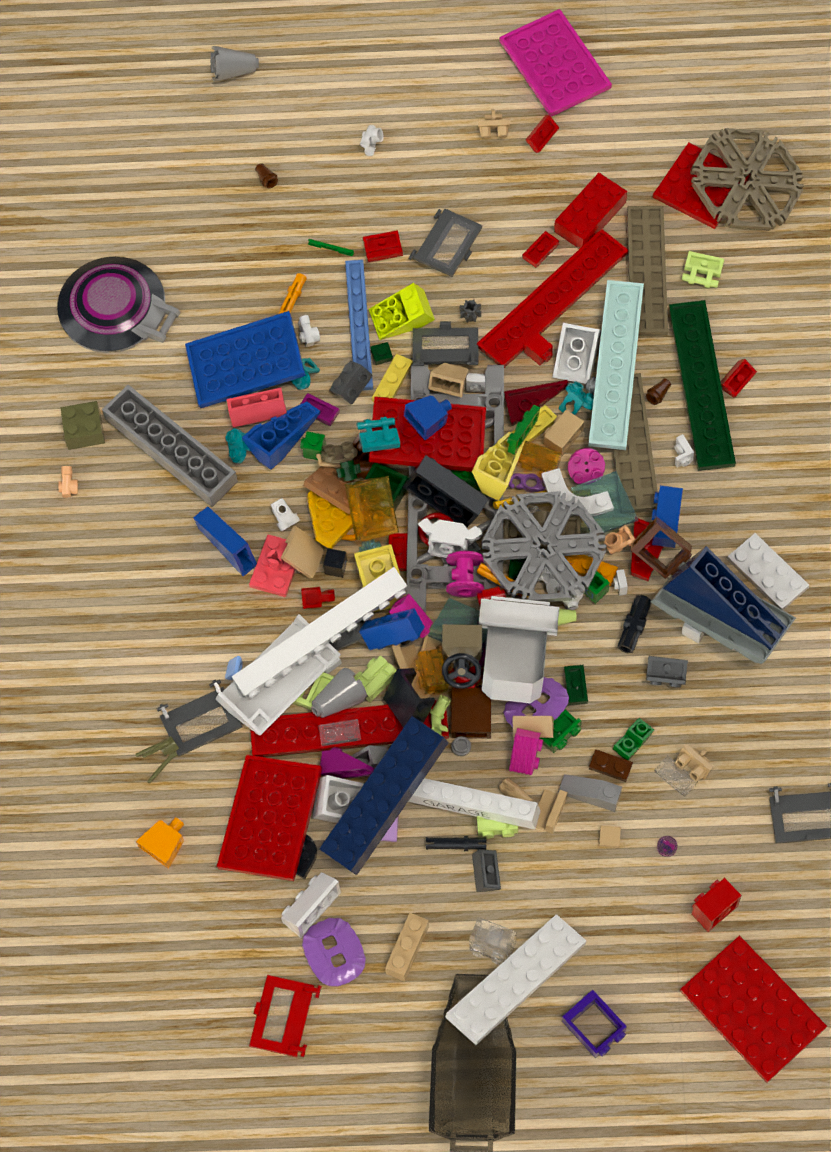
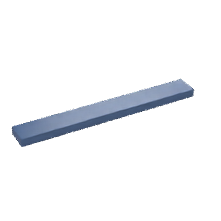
M363 259L345 261L353 362L362 365L372 374ZM373 378L370 379L362 391L373 390Z

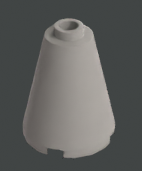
M212 46L214 53H211L210 63L211 73H215V77H212L214 82L253 73L256 71V68H259V59L255 57V54Z
M349 668L340 670L312 701L311 709L316 716L323 718L363 703L366 700V690L360 679L357 681L354 679L353 675L355 673Z

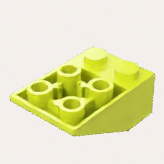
M415 283L410 284L369 308L380 340L413 331V328H422L435 320L424 289Z

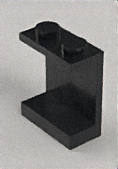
M414 668L397 669L383 697L403 728L411 716L424 724L435 702L434 697L420 698L411 684L417 674Z

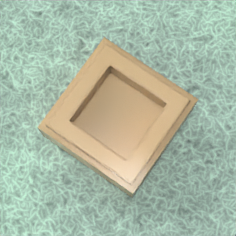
M601 825L599 847L619 848L621 827Z

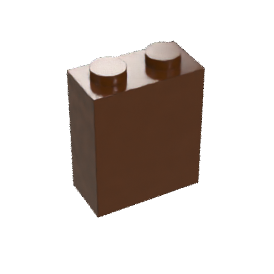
M482 685L465 689L452 687V738L491 739L492 699L482 691Z

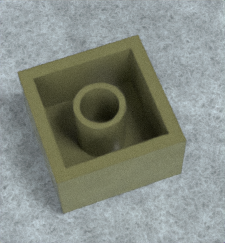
M97 401L60 407L64 438L68 450L105 444L101 411Z

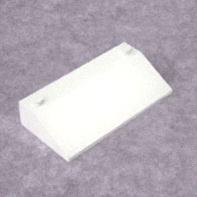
M299 614L294 622L255 660L309 625V623ZM330 643L324 645L326 648L318 654L314 652L309 655L308 661L302 665L298 663L293 666V670L289 674L278 676L274 684L269 687L265 685L259 689L261 692L255 697L250 698L249 696L245 698L235 681H233L223 692L217 695L216 700L231 715L261 736L341 654Z

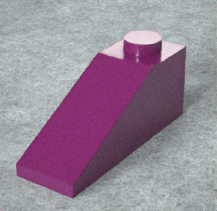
M340 748L322 751L320 766L322 767L321 775L323 776L329 775L342 779L368 776L375 769L342 752Z

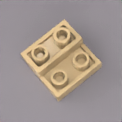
M293 526L285 541L288 545L281 559L306 577L313 578L321 561L324 546L297 526Z

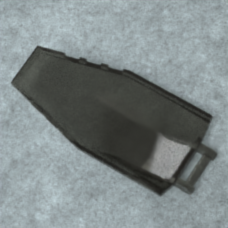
M455 975L447 1006L444 1009L442 1022L438 1028L436 1041L432 1047L429 1132L449 1139L450 1152H493V1141L515 1134L517 1052L507 1017L477 1045L445 1017L449 1010L488 975ZM456 1140L488 1141V1146L456 1145Z

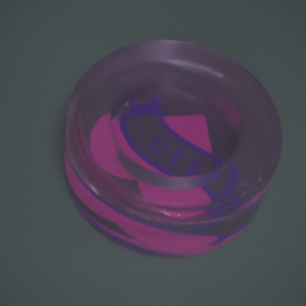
M663 836L657 843V851L664 857H671L677 851V841L671 836Z

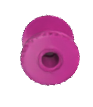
M473 551L450 553L446 558V562L451 566H456V569H452V580H456V582L448 584L446 592L461 598L477 596V593H481V590H484V586L474 582L473 574L474 566H480L481 563H484L482 554Z

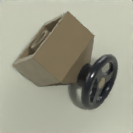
M443 624L442 659L445 661L442 666V676L446 683L454 688H469L476 684L481 676L479 661L481 660L482 625ZM449 666L454 669L451 673H448ZM473 666L475 667V674L469 671ZM458 676H465L468 679H470V681L465 683H458L453 681L452 679Z

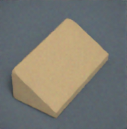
M513 716V736L515 738L517 728L539 732L541 733L540 738H553L554 718L552 716Z

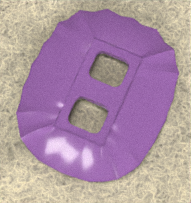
M544 677L541 693L547 694L550 699L544 704H541L538 700L532 703L508 701L503 712L506 721L513 727V716H526L522 711L529 705L536 710L532 716H552L556 720L567 707L569 700L567 690L553 678Z
M328 918L311 926L304 935L302 946L305 956L314 974L322 983L328 986H341L354 980L362 973L366 959L363 947L348 922L341 918ZM334 936L337 945L328 950L325 949L322 940ZM338 954H343L346 963L339 967H334L331 958Z

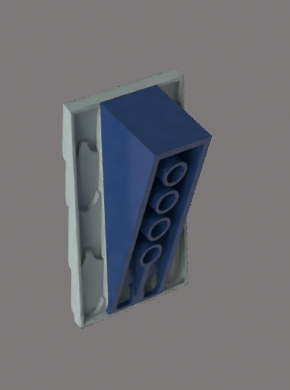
M707 546L687 562H682L678 571L667 580L651 600L652 604L675 619H681L696 630L708 634L729 649H734L751 661L760 664L767 660L796 619V617L756 596Z

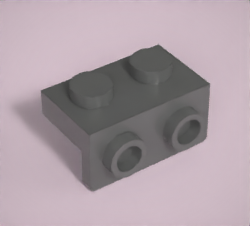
M350 360L344 366L339 377L334 380L329 391L343 398L349 404H353L373 375L362 365Z
M649 656L646 680L650 681L652 685H662V682L670 683L669 686L680 688L681 684L686 685L688 660Z

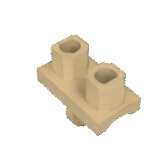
M491 109V115H485L486 121H478V130H480L481 138H491V130H498V138H507L508 129H510V119L499 120L502 119V114H495V109Z
M687 744L682 747L675 762V765L680 769H684L686 766L691 768L692 770L689 775L695 782L700 779L705 780L713 769V766L709 763L710 761L705 757L708 751L703 749L699 752Z

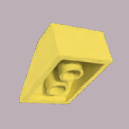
M391 544L354 553L362 588L393 567L399 573ZM394 598L389 601L390 605L385 609L391 608L395 601L399 599Z

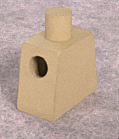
M443 363L430 372L428 389L462 398L466 388L468 369L461 365Z

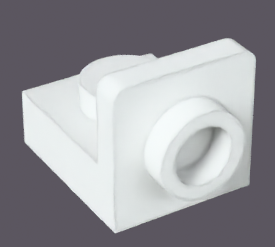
M468 373L466 377V391L485 392V374Z
M683 434L676 437V445L674 447L679 456L675 458L676 468L680 466L685 467L693 461L694 451Z

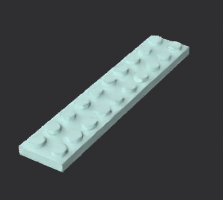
M607 280L588 446L626 450L644 283Z

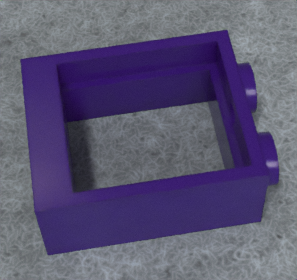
M594 990L590 991L562 1016L564 1025L595 1058L599 1055L603 1057L611 1049L609 1046L614 1041L618 1043L626 1036L624 1032L627 1026ZM593 1004L617 1028L597 1048L573 1024Z

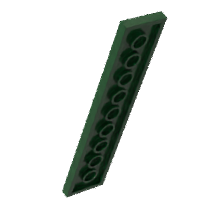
M706 301L669 304L670 319L697 469L702 471L735 467V455Z

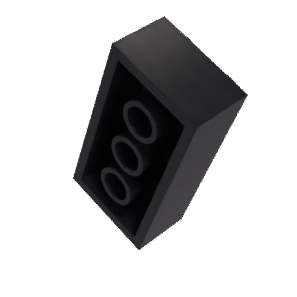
M427 455L415 467L403 485V488L439 513L450 517L453 522L463 523L466 527L478 517L489 499L481 491L474 489L465 480L458 478L452 471L444 468L435 459Z

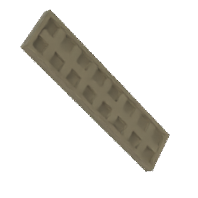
M627 206L629 282L644 283L638 336L668 335L664 207Z
M641 373L634 374L626 450L613 449L621 513L644 512L657 509L654 497L655 492H658Z

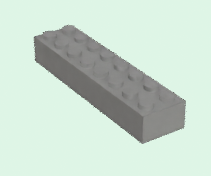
M127 385L102 409L106 421L211 507L238 482L236 472L131 386Z

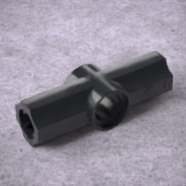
M636 595L632 609L626 616L623 625L624 630L617 646L622 652L633 653L638 638L643 633L647 621L646 617L652 604L651 599L647 596Z

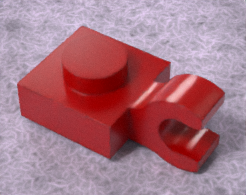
M320 587L301 588L303 609L322 607V602L335 601L334 589L321 592Z

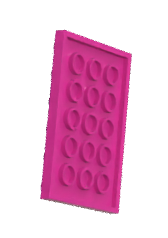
M560 9L499 37L500 43L551 117L612 88V83Z

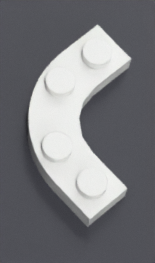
M560 468L541 473L547 492L561 491V495L565 492L566 501H570L574 496V505L579 499L592 517L613 511L614 507L608 491L587 497L576 496L566 487Z

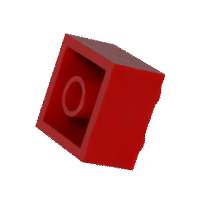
M725 877L721 881L717 879L713 882L706 894L703 892L699 894L692 906L691 915L707 932L711 931L738 907L742 896Z

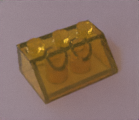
M388 476L363 479L345 484L356 540L368 541L399 532Z

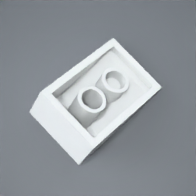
M563 323L552 378L586 384L591 379L601 330Z
M329 775L320 778L315 797L313 818L338 823L364 783Z

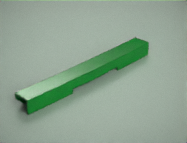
M308 239V245L326 248L352 257L354 255V250Z

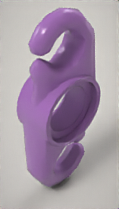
M515 473L508 484L511 488H514L515 485L512 483V480L519 479L520 483L516 486L517 489H524L529 493L546 490L542 485V477L540 478L533 473ZM533 479L537 484L534 487H529L526 485V481Z

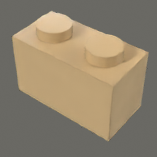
M565 410L563 414H559L554 421L555 424L551 428L548 427L543 434L544 445L561 457L584 430V421L568 410Z

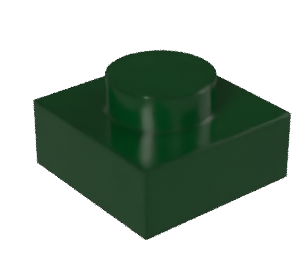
M388 342L370 346L375 365L393 360Z

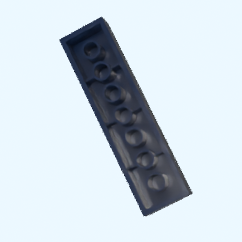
M411 716L319 849L349 871L358 875L449 742L443 736Z

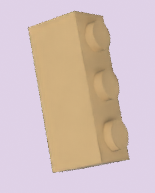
M409 913L385 967L387 975L404 982L406 981L429 928V920Z

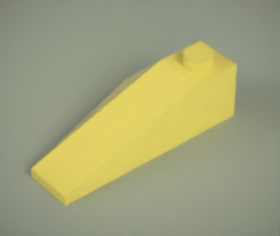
M511 432L505 434L486 453L480 455L472 470L481 492L498 501L508 487L526 441H523L515 455L509 453L507 440Z

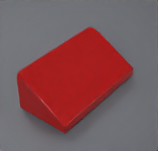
M746 359L737 361L721 380L722 390L735 398L757 371Z

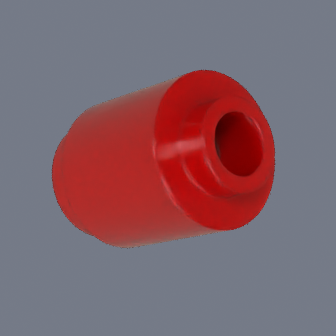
M497 586L481 590V593H477L479 607L481 606V599L491 600V596L506 598L504 589L500 590V587Z

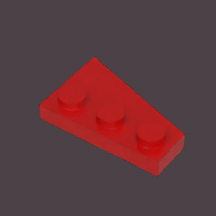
M637 517L634 518L633 536L635 539L646 529L650 522ZM652 538L644 548L659 559L664 547L652 545ZM632 552L631 575L649 582L654 569Z

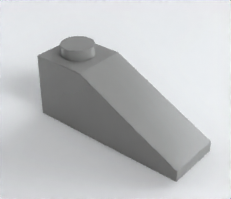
M564 774L559 791L568 792L567 797L615 812L621 796L622 786L603 780Z

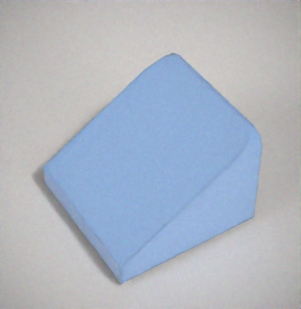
M240 656L228 662L225 679L233 680L232 676L242 670L243 662Z

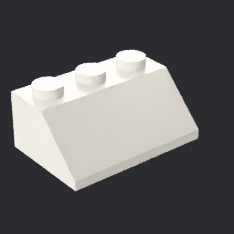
M322 872L318 876L315 875L308 884L310 886L296 896V902L292 906H287L282 912L281 919L283 924L300 938L305 935L309 928L341 893L339 881Z

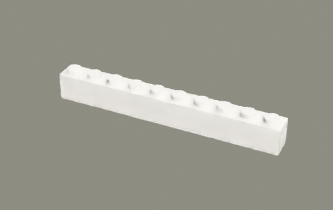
M393 567L232 676L233 680L245 698L249 696L250 698L255 697L261 692L259 689L265 685L269 687L274 684L278 676L289 674L293 670V666L298 663L302 665L308 661L309 655L314 652L316 654L320 653L326 648L324 645L330 641L334 643L342 637L340 634L346 630L348 632L354 630L358 626V622L361 620L367 621L373 617L374 611L377 609L383 610L390 605L389 601L404 596L406 594L405 590H407L406 583L395 567Z

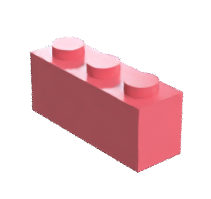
M281 387L227 399L233 428L270 420V418L275 416L278 418L287 413Z

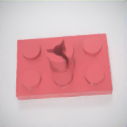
M267 535L249 583L251 588L282 597L287 596L296 571L294 567L281 559L288 545L285 542L287 539Z

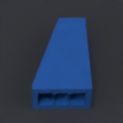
M208 506L193 517L198 529L242 576H245L256 567L257 562L248 543Z

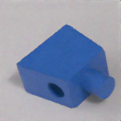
M430 395L407 403L405 405L404 417L420 436L426 440L446 424L447 411L451 410L452 406L447 399L439 403L434 396Z

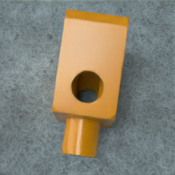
M176 817L169 825L159 820L136 843L140 849L169 869L184 842L183 836L178 833L184 826V823Z

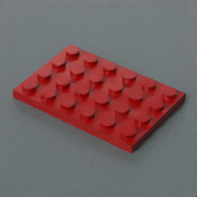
M374 396L372 420H379L380 417L394 418L395 425L388 427L389 429L397 428L400 448L371 451L369 453V462L417 466L427 455L435 459L438 464L446 469L472 472L478 457L484 454L486 407L451 404L452 409L447 411L446 424L428 439L424 440L404 417L405 405L416 400ZM372 428V431L382 430V428Z
M246 755L217 868L295 881L322 767L320 765Z
M740 935L680 989V992L766 1083L827 1028V1025Z

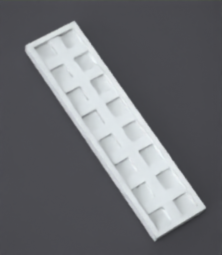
M556 914L449 1010L445 1017L477 1045L586 944V940Z

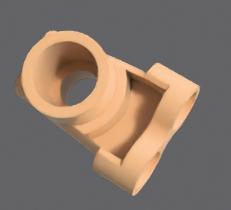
M62 466V481H59L58 485L59 492H62L63 497L69 498L71 494H78V479H72L71 466Z
M625 524L619 528V532L608 533L605 536L604 545H606L607 550L612 555L615 552L622 551L628 545L631 546L635 537Z

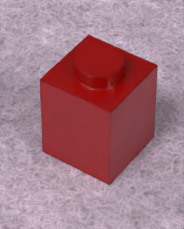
M536 332L524 343V353L541 366L552 358L553 345Z

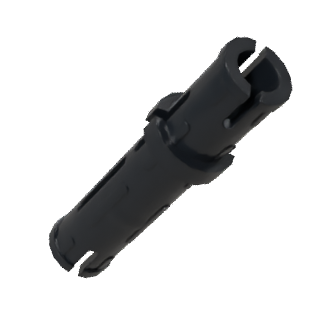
M426 837L427 843H434L426 844V850H487L486 844H478L487 843V837Z

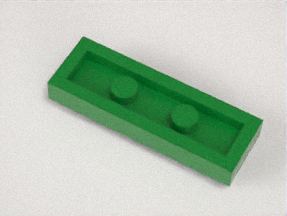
M533 405L530 411L527 410L525 412L523 421L518 422L515 433H511L507 440L509 453L515 455L538 421L541 407Z

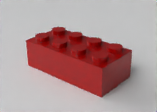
M598 172L555 220L554 232L580 249L598 231L603 229L626 204L627 190Z

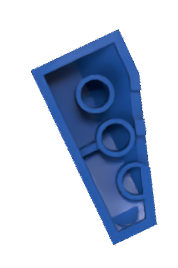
M306 401L287 410L286 414L278 418L275 416L270 418L271 421L263 425L261 423L255 425L242 437V440L255 458L272 470L286 457L321 412Z

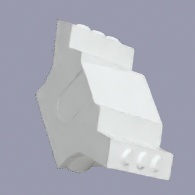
M428 518L418 523L429 536L428 552L431 556L447 558L452 552L467 551L470 544L484 536L481 529L477 526L468 530L463 523L438 520L433 524Z

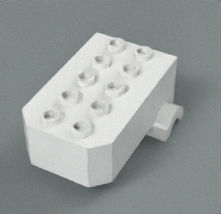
M491 596V600L481 599L479 625H482V628H488L482 691L490 699L532 703L541 697L547 635L557 636L559 607L550 606V602Z

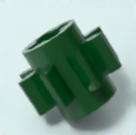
M354 460L340 463L341 468L336 469L338 478L343 477L344 482L358 479L357 474L361 473L360 465L354 464Z

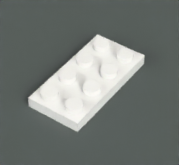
M756 533L727 557V560L774 606L781 610H784L809 588V584Z

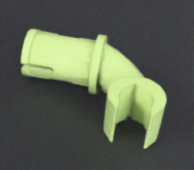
M444 695L439 696L435 706L430 710L432 730L440 735L442 731L448 732L447 726L441 724V719H444V713L451 700Z

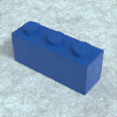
M660 485L659 492H655L654 503H657V509H653L652 520L656 517L660 518L677 533L683 488ZM661 530L653 537L652 545L675 548L676 545Z
M415 608L367 620L359 632L369 650L376 648L380 650L388 645H399L403 641L418 639L425 627Z

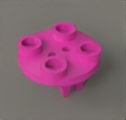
M582 448L571 455L568 461V472L575 483L590 485L601 480L603 477L605 462L603 456L597 450Z

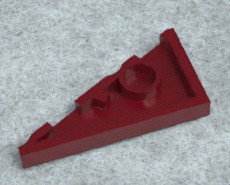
M568 380L504 391L511 426L521 421L527 410L530 411L533 405L541 407L564 391L568 385Z

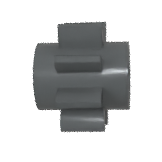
M475 299L465 300L464 306L460 305V318H465L467 323L469 321L476 322L477 316H482V311H480L481 304H476Z

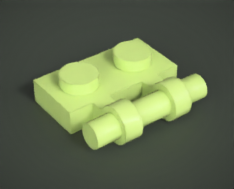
M689 251L684 270L691 271V273H683L682 280L688 281V284L694 285V283L705 285L704 287L717 288L719 281L712 280V277L720 278L724 259ZM697 273L705 274V275H707V277H706V278L699 277V276H696V274H697Z

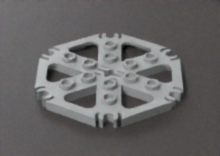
M561 491L516 494V497L512 496L513 505H509L506 501L503 502L504 508L500 505L482 540V549L489 550L488 553H483L482 556L483 562L507 594L510 595V592L513 590L512 598H515L516 594L521 593L524 600L529 596L528 600L570 601L572 598H577L574 590L579 589L582 593H585V587L588 590L606 554V545L598 543L599 541H605L604 531L579 499L574 505L575 497L573 496L570 501H566L565 492L562 495ZM549 502L553 505L543 527L528 510V504ZM575 514L579 515L590 529V533L561 535L569 518ZM504 519H509L524 538L496 540L495 534ZM541 544H547V550L544 548L540 549ZM588 554L593 557V562L584 577H580L564 556ZM526 559L519 575L513 582L508 581L497 566V563L501 560ZM545 566L562 589L559 593L538 594L535 592L534 588Z

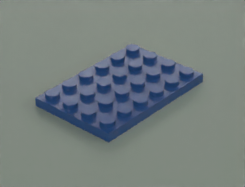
M289 311L185 344L200 409L227 401L230 398L243 396L306 376Z

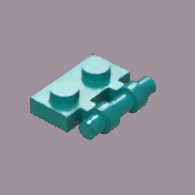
M380 417L379 420L370 421V419H366L363 422L356 423L357 430L365 429V432L359 433L363 453L400 448L397 428L389 429L388 427L395 425L394 418ZM381 427L382 430L372 431V428Z

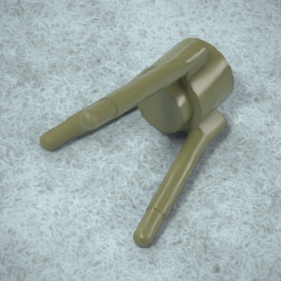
M171 736L136 753V757L142 755L143 758L159 750L165 756L169 754L168 758L149 778L148 783H151L166 765L177 756L175 751L179 747Z

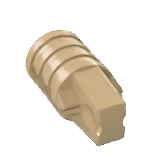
M509 778L504 779L499 786L504 796L534 802L520 786Z

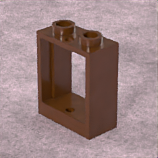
M656 517L631 543V551L666 579L669 575L672 576L678 571V566L682 562L685 563L692 556V545L660 518ZM660 530L682 548L666 566L644 548Z

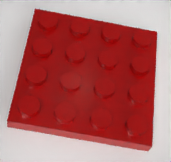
M688 142L653 193V198L716 229L720 221L717 222L719 214L713 219L692 187L693 183H691L692 178L697 177V175L690 173L691 168L702 148ZM710 152L703 162L704 167L728 168L722 158ZM751 173L745 178L743 185L749 180ZM705 187L706 194L716 207L722 206L731 188Z

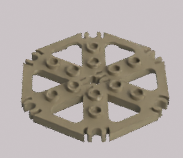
M721 129L719 132L721 137H718L716 133H713L712 136L710 135L691 168L690 173L697 175V177H693L691 183H693L692 187L713 219H715L717 214H719L717 222L721 218L726 219V227L732 222L730 228L773 230L776 227L774 221L779 226L785 223L803 191L804 184L797 182L803 179L802 171L781 140L776 145L777 137L773 141L768 139L769 132L762 137L765 132L763 130ZM733 139H749L756 143V147L748 161ZM716 150L728 168L704 167L703 162L709 151ZM777 154L787 167L788 172L765 171L763 169L771 155ZM751 173L749 181L743 185L745 178ZM705 187L731 188L722 206L716 207L706 194ZM767 190L786 191L790 194V199L782 211L778 209ZM747 197L760 215V222H746L738 219L737 215Z

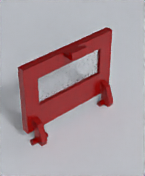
M267 975L261 1001L256 1002L253 1014L257 1017L249 1047L296 1058L298 1052H300V1057L304 1058L307 1045L303 1044V1047H300L313 993L316 994L315 998H319L322 986L318 985L315 988V985Z

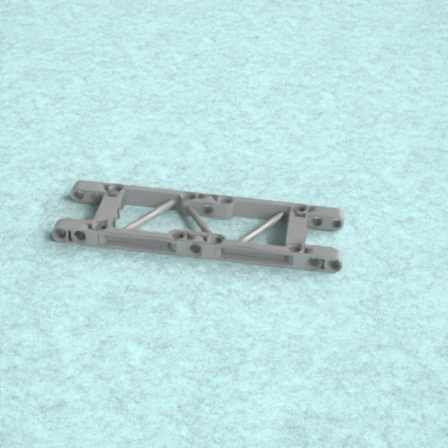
M411 365V400H419L431 395L439 403L447 399L450 404L486 407V418L489 419L485 420V429L494 425V445L504 436V365H487V370L485 371V394H463L462 398L449 394H430V389H428L430 379L428 365ZM409 466V476L416 466ZM409 492L406 595L410 594L426 613V589H446L448 584L456 582V580H452V569H456V566H447V564H444V566H428V564H422L435 557L431 556L429 552L417 557L418 520L423 519L427 515L428 504ZM486 494L485 496L489 499L483 509L485 515L490 520L477 526L482 532L489 528L498 509L490 508V506H493V502L498 500ZM416 505L422 506L420 509H415L414 507ZM503 521L495 534L496 540L503 539ZM503 560L497 563V566L503 573ZM474 566V582L482 584L484 590L497 586L500 587V590L503 589L502 586L478 574L477 569L479 566ZM416 574L421 575V577L418 579H415L412 576Z

